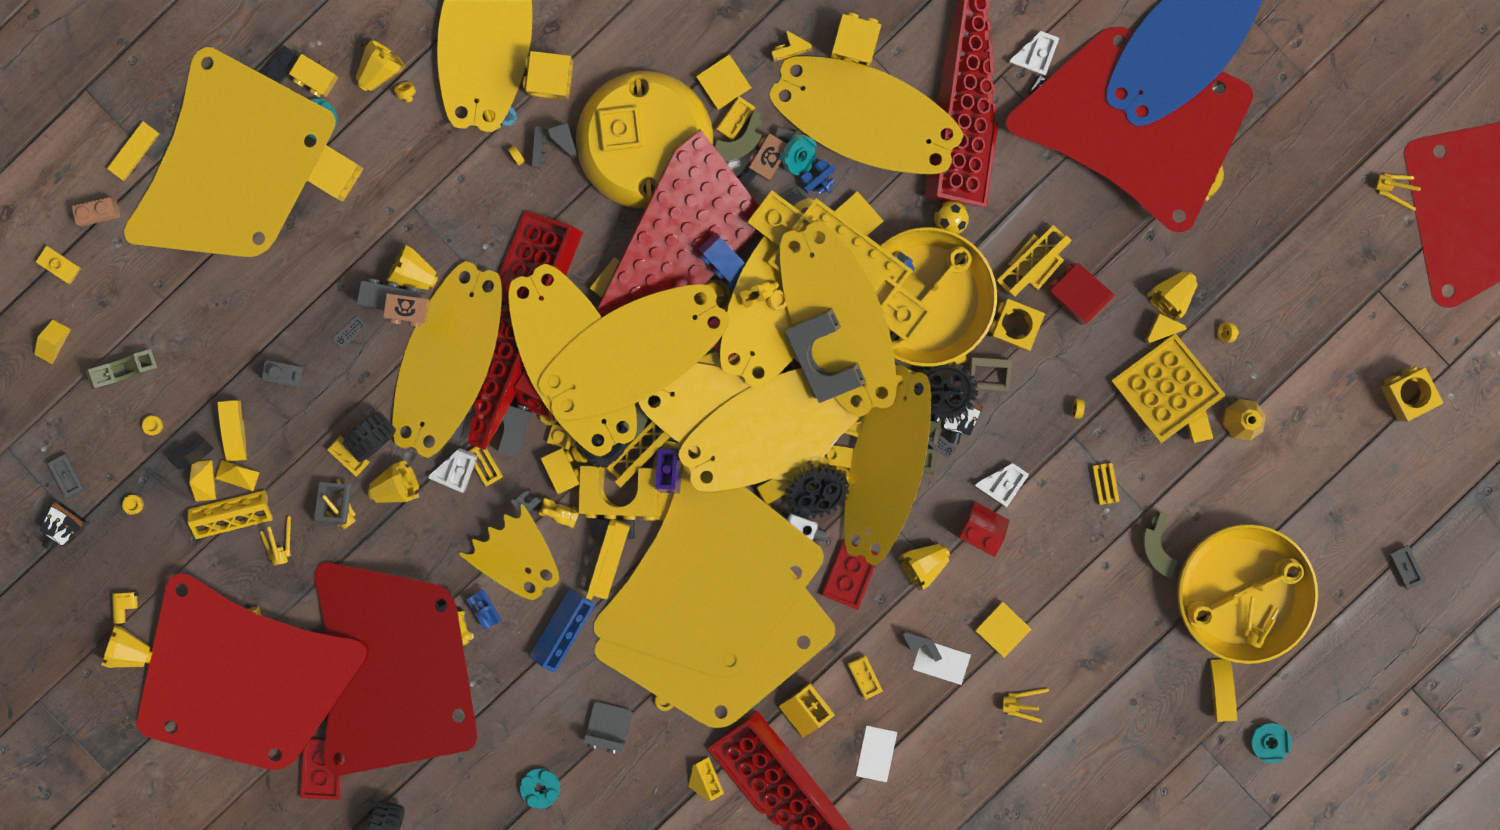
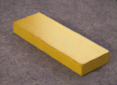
M142 121L107 169L125 181L160 133Z

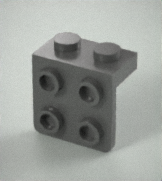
M595 702L584 743H587V747L599 749V747L607 748V752L618 754L619 751L623 752L632 711Z

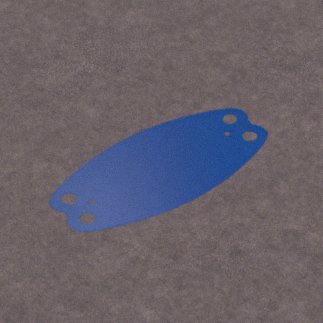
M1162 0L1144 19L1125 47L1108 85L1107 102L1115 109L1125 110L1127 119L1135 126L1148 125L1175 111L1201 92L1226 67L1247 36L1262 0ZM1116 89H1126L1127 97L1123 100L1117 99L1115 96ZM1139 90L1143 91L1142 95L1138 94ZM1144 105L1148 108L1149 112L1146 117L1142 118L1136 114L1138 106Z

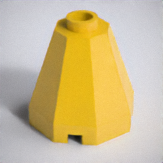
M376 40L370 41L365 47L356 75L357 85L364 91L375 90L399 74L405 67V64L397 55L393 56L389 48Z
M404 244L386 280L401 286L428 290L429 287L433 288L438 279L435 276L437 272L414 249Z
M1182 271L1153 287L1147 293L1148 297L1152 296L1150 300L1151 305L1166 317L1169 315L1173 316L1172 320L1177 321L1181 319L1186 313L1196 290V277L1191 272Z
M1238 399L1232 405L1225 408L1223 426L1232 438L1250 441L1263 432L1266 414L1257 402Z
M405 460L391 465L369 484L368 495L371 500H374L376 503L408 502L419 498V493L415 494V491L419 490V484L411 467L406 468L405 464L408 463Z
M936 544L904 552L898 557L899 560L903 559V562L900 564L912 584L917 583L919 586L916 588L923 590L930 586L947 565L950 553L944 545Z
M115 625L101 665L109 668L144 667L145 663L150 662L152 652L149 651V645L123 627Z

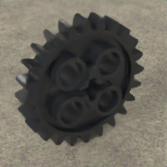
M953 362L951 366L945 364L936 368L930 367V371L923 369V374L927 375L929 380L931 400H940L937 404L931 403L930 419L935 417V423L943 419V424H946L947 419H950L953 424L955 417L961 421V414L968 416L967 409L974 410L972 403H977L975 396H978V390L975 389L978 387L977 383L974 382L975 377L969 376V369L963 372V365L956 368V362ZM933 381L941 382L936 386L931 384ZM959 381L960 385L953 386L951 383ZM918 382L915 384L914 393L921 395L924 388ZM955 399L960 401L958 404L950 403L952 400Z
M821 463L817 467L811 464L810 469L804 466V472L796 471L798 476H791L792 482L786 483L788 488L785 489L786 495L784 496L788 507L791 508L793 513L797 512L798 516L804 514L806 519L809 515H812V518L815 519L818 514L823 518V513L826 512L830 515L831 509L837 511L836 506H842V500H847L846 494L849 493L846 475L843 474L841 469L837 470L835 465L830 468L829 463L822 467Z

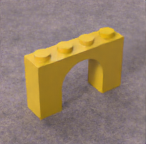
M580 466L579 514H585V518H597V515H604V519H616V515H622L627 520H635L636 516H643V520H655V517L661 516L662 493L655 489L657 468H638L637 495L630 504L621 507L611 503L605 495L604 467Z

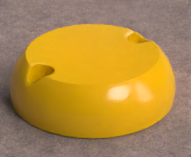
M635 71L622 74L607 81L587 101L577 124L576 150L584 174L602 195L613 202L629 208L645 209L652 195L651 185L656 187L673 150L699 129L702 130L712 145H714L713 128L703 102L683 82L660 72ZM642 86L645 87V93L643 95ZM636 87H637V94H638V95H636V94L634 93ZM638 106L643 147L603 152L598 111ZM645 186L647 188V194H645L644 192Z
M939 228L911 229L899 233L884 242L881 247L890 254L896 256L901 251L913 260L912 265L915 269L901 287L933 310L910 343H907L901 337L898 341H893L897 337L895 333L890 336L894 359L914 366L934 367L954 362L971 352L987 334L993 322L997 306L995 278L983 254L964 237ZM956 254H960V255L957 257V259L954 260L955 255H956ZM963 258H965V262L963 264H958Z
M1234 525L1208 535L1189 553L1178 578V608L1183 623L1191 636L1208 652L1224 660L1236 663H1261L1285 654L1305 636L1317 609L1318 585L1315 572L1306 554L1294 541L1284 534L1261 525ZM1296 571V574L1293 577L1287 576L1288 574ZM1252 596L1254 597V609L1251 630H1254V627L1264 629L1274 610L1279 608V612L1275 617L1276 621L1261 648L1247 643L1248 637L1244 635L1247 629L1249 604ZM1206 615V618L1203 621L1196 620Z

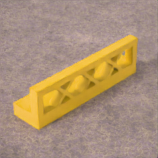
M1053 225L996 281L1014 298L1072 240L1067 235L1064 236ZM1054 231L1061 240L1056 245H1047L1048 235ZM1045 239V245H1039ZM1036 247H1045V256L1042 259H1033V250ZM1047 247H1053V248L1047 253ZM1031 253L1030 259H1025ZM1022 261H1030V270L1027 273H1019V264ZM1033 261H1039L1033 266ZM1007 275H1016V284L1010 289L1002 280Z
M652 421L624 450V453L607 467L617 478L615 483L621 488L638 471V468H641L671 436L665 431L656 432V424ZM644 435H653V444L651 446H643L642 437ZM631 449H639L640 457L638 459H629V451ZM618 462H626V471L622 475L614 468Z
M265 490L188 509V524L195 539L273 520ZM264 510L266 514L263 516L254 515L255 512ZM238 516L246 517L243 521L235 520ZM222 520L227 522V524L220 526L216 522ZM203 525L208 528L198 532L196 527Z
M611 519L587 593V599L592 600L593 596L608 599L630 524Z

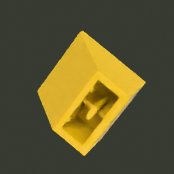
M808 682L779 705V708L802 737L820 728L835 716L833 710L811 682Z

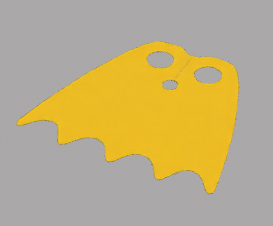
M521 504V516L519 518H513L505 514L504 529L497 530L488 527L490 539L487 542L473 539L475 552L473 554L460 552L459 554L498 584L523 598L535 600L542 595L544 588L553 587L558 583L559 573L542 534L525 506ZM525 568H530L531 573H526ZM544 569L549 570L552 574L551 580L546 581L542 579L540 572ZM526 582L533 583L536 588L535 592H526L524 584Z

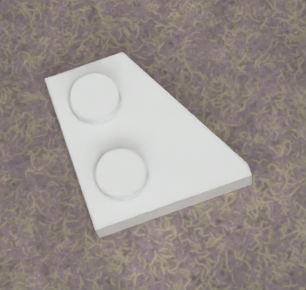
M1040 31L1011 58L1009 63L1045 76L1059 38Z
M459 448L432 472L428 478L463 493L468 485L477 455Z
M1011 463L977 482L975 486L1007 507L1029 474Z

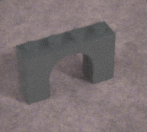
M833 308L791 325L785 330L786 340L792 345L794 357L798 363L800 362L803 368V376L806 381H809L812 396L817 399L818 403L861 387L866 382L858 363L832 372L822 369L813 358L812 347L815 340L831 334L841 327Z
M474 403L451 438L459 441L462 440L468 419L476 410ZM517 404V407L509 406L503 418L504 433L498 453L519 458L532 416V412L528 411L529 407Z

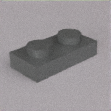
M535 126L532 167L541 169L542 164L546 162V152H543V144H547L548 133L544 132L545 129L543 127Z
M67 454L47 463L65 498L85 490Z
M1409 545L1389 553L1406 590L1426 582Z

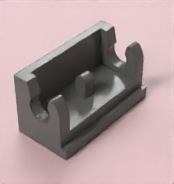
M532 490L523 492L518 498H514L511 503L520 512V505L523 504L530 513L543 499L539 496L531 500L532 498L528 497V495L532 493Z

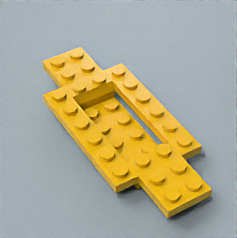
M771 190L748 221L751 226L779 246L768 261V264L781 273L780 243L783 234L793 230L803 232L806 230L807 225L817 221L822 222L840 238L863 269L881 304L888 328L907 343H910L933 312V310L901 287L913 270L817 198L807 211L802 213ZM821 231L815 232L813 240L817 244L824 243L825 234ZM795 240L789 242V251L792 253L799 252V242ZM811 252L809 256L813 258L814 253Z

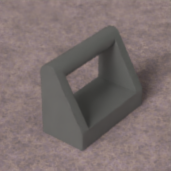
M566 123L548 129L552 140L572 159H577L576 145L569 125Z
M319 482L314 518L317 526L347 524L352 485ZM343 491L340 517H326L328 504L322 496L326 495L329 499L330 492Z

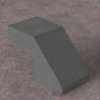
M908 631L902 632L912 652L926 645L935 662L942 659L932 639Z

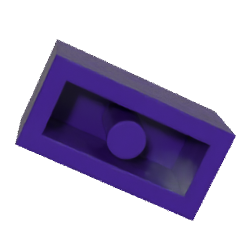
M658 449L655 489L660 493L680 494L682 462L678 456L679 450Z

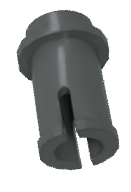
M779 126L775 137L789 142L793 135L802 134L798 133V130L795 132Z

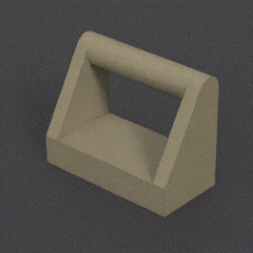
M971 358L969 376L975 377L976 366L1006 368L1005 384L975 382L978 387L975 390L1009 392L1012 360Z

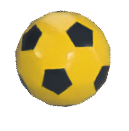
M957 201L942 203L934 213L936 228L945 229L956 234L962 233L969 223V213L966 207Z

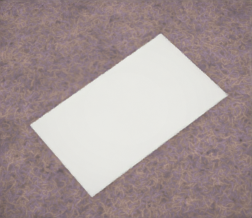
M935 643L942 657L941 660L935 662L926 645L919 648L913 670L962 685L971 657L970 654Z
M866 726L856 776L887 782L897 732Z

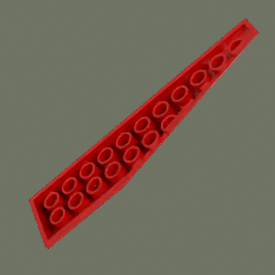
M987 0L957 1L937 105L959 125L963 138L959 146L953 148L951 152L952 162L949 169L938 174H927L924 197L944 202L957 201L964 205L984 208L987 207L998 131L994 114L997 110L993 99V92H995V84L992 82V74L994 73L992 40L989 37L991 21L988 22L990 2ZM944 128L941 131L942 139L950 140L953 137L952 129ZM933 153L930 156L929 162L937 166L942 162V157L938 153Z
M524 210L499 273L502 286V301L498 335L487 375L478 393V398L474 403L476 410L471 420L468 444L486 450L516 394L515 386L525 371L511 321L509 308L510 284L518 277L523 276L527 278L533 275L534 270L543 264L555 267L566 276L584 233L572 225ZM544 274L541 282L545 286H550L554 282V278L551 274ZM524 286L518 288L517 296L520 299L527 298L529 296V289ZM540 296L539 300L543 301L544 297Z
M758 710L744 718L707 748L752 805L761 814L765 813L770 817V821L776 826L779 825L784 830H852L825 793Z

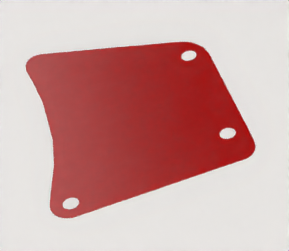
M1125 27L1105 29L1014 109L1006 119V126L1016 136L1061 152L1105 176L1135 198L1166 228L1177 233L1185 232L1194 225L1253 100L1252 88L1242 80L1221 71L1201 92L1175 111L1148 125L1135 126L1127 119L1125 110L1115 109L1107 102V89L1110 79L1135 31ZM1116 35L1125 37L1126 44L1123 47H1116L1113 44V38ZM1216 81H1221L1225 84L1226 89L1221 94L1213 91L1212 86ZM1116 89L1115 96L1117 99L1123 100L1127 97L1126 89ZM1139 90L1138 94L1142 95L1143 91ZM1140 105L1137 107L1136 114L1139 117L1143 118L1148 115L1149 111L1146 106ZM1174 211H1184L1186 215L1185 220L1180 223L1174 221L1172 217Z
M1500 122L1415 139L1408 143L1404 151L1408 175L1414 176L1413 180H1409L1410 185L1421 188L1420 191H1411L1416 208L1415 211L1432 297L1437 304L1445 308L1458 306L1500 282ZM1436 145H1443L1446 148L1444 157L1438 158L1434 155L1433 149ZM1450 284L1454 287L1455 293L1452 297L1447 298L1443 296L1442 288L1444 285Z
M328 562L319 564L315 571V584L320 599L326 635L354 639L361 642L367 651L364 662L329 711L324 749V763L327 770L333 775L342 776L470 751L477 741V728L457 606L448 590L441 585ZM438 599H444L447 603V608L443 612H439L435 608V603ZM456 709L464 711L465 718L462 722H456L453 719V712ZM338 752L342 753L345 757V761L341 766L335 765L333 761L334 755Z
M174 575L169 579L165 588L152 648V656L137 717V728L141 734L148 738L269 770L288 767L300 755L364 662L367 654L366 647L354 639L306 631L258 615L228 600L190 575ZM178 584H185L188 587V594L186 596L180 597L176 594L175 588ZM167 721H174L177 724V731L171 734L165 730V723ZM276 748L281 751L282 757L279 761H272L270 759L269 752L271 749Z

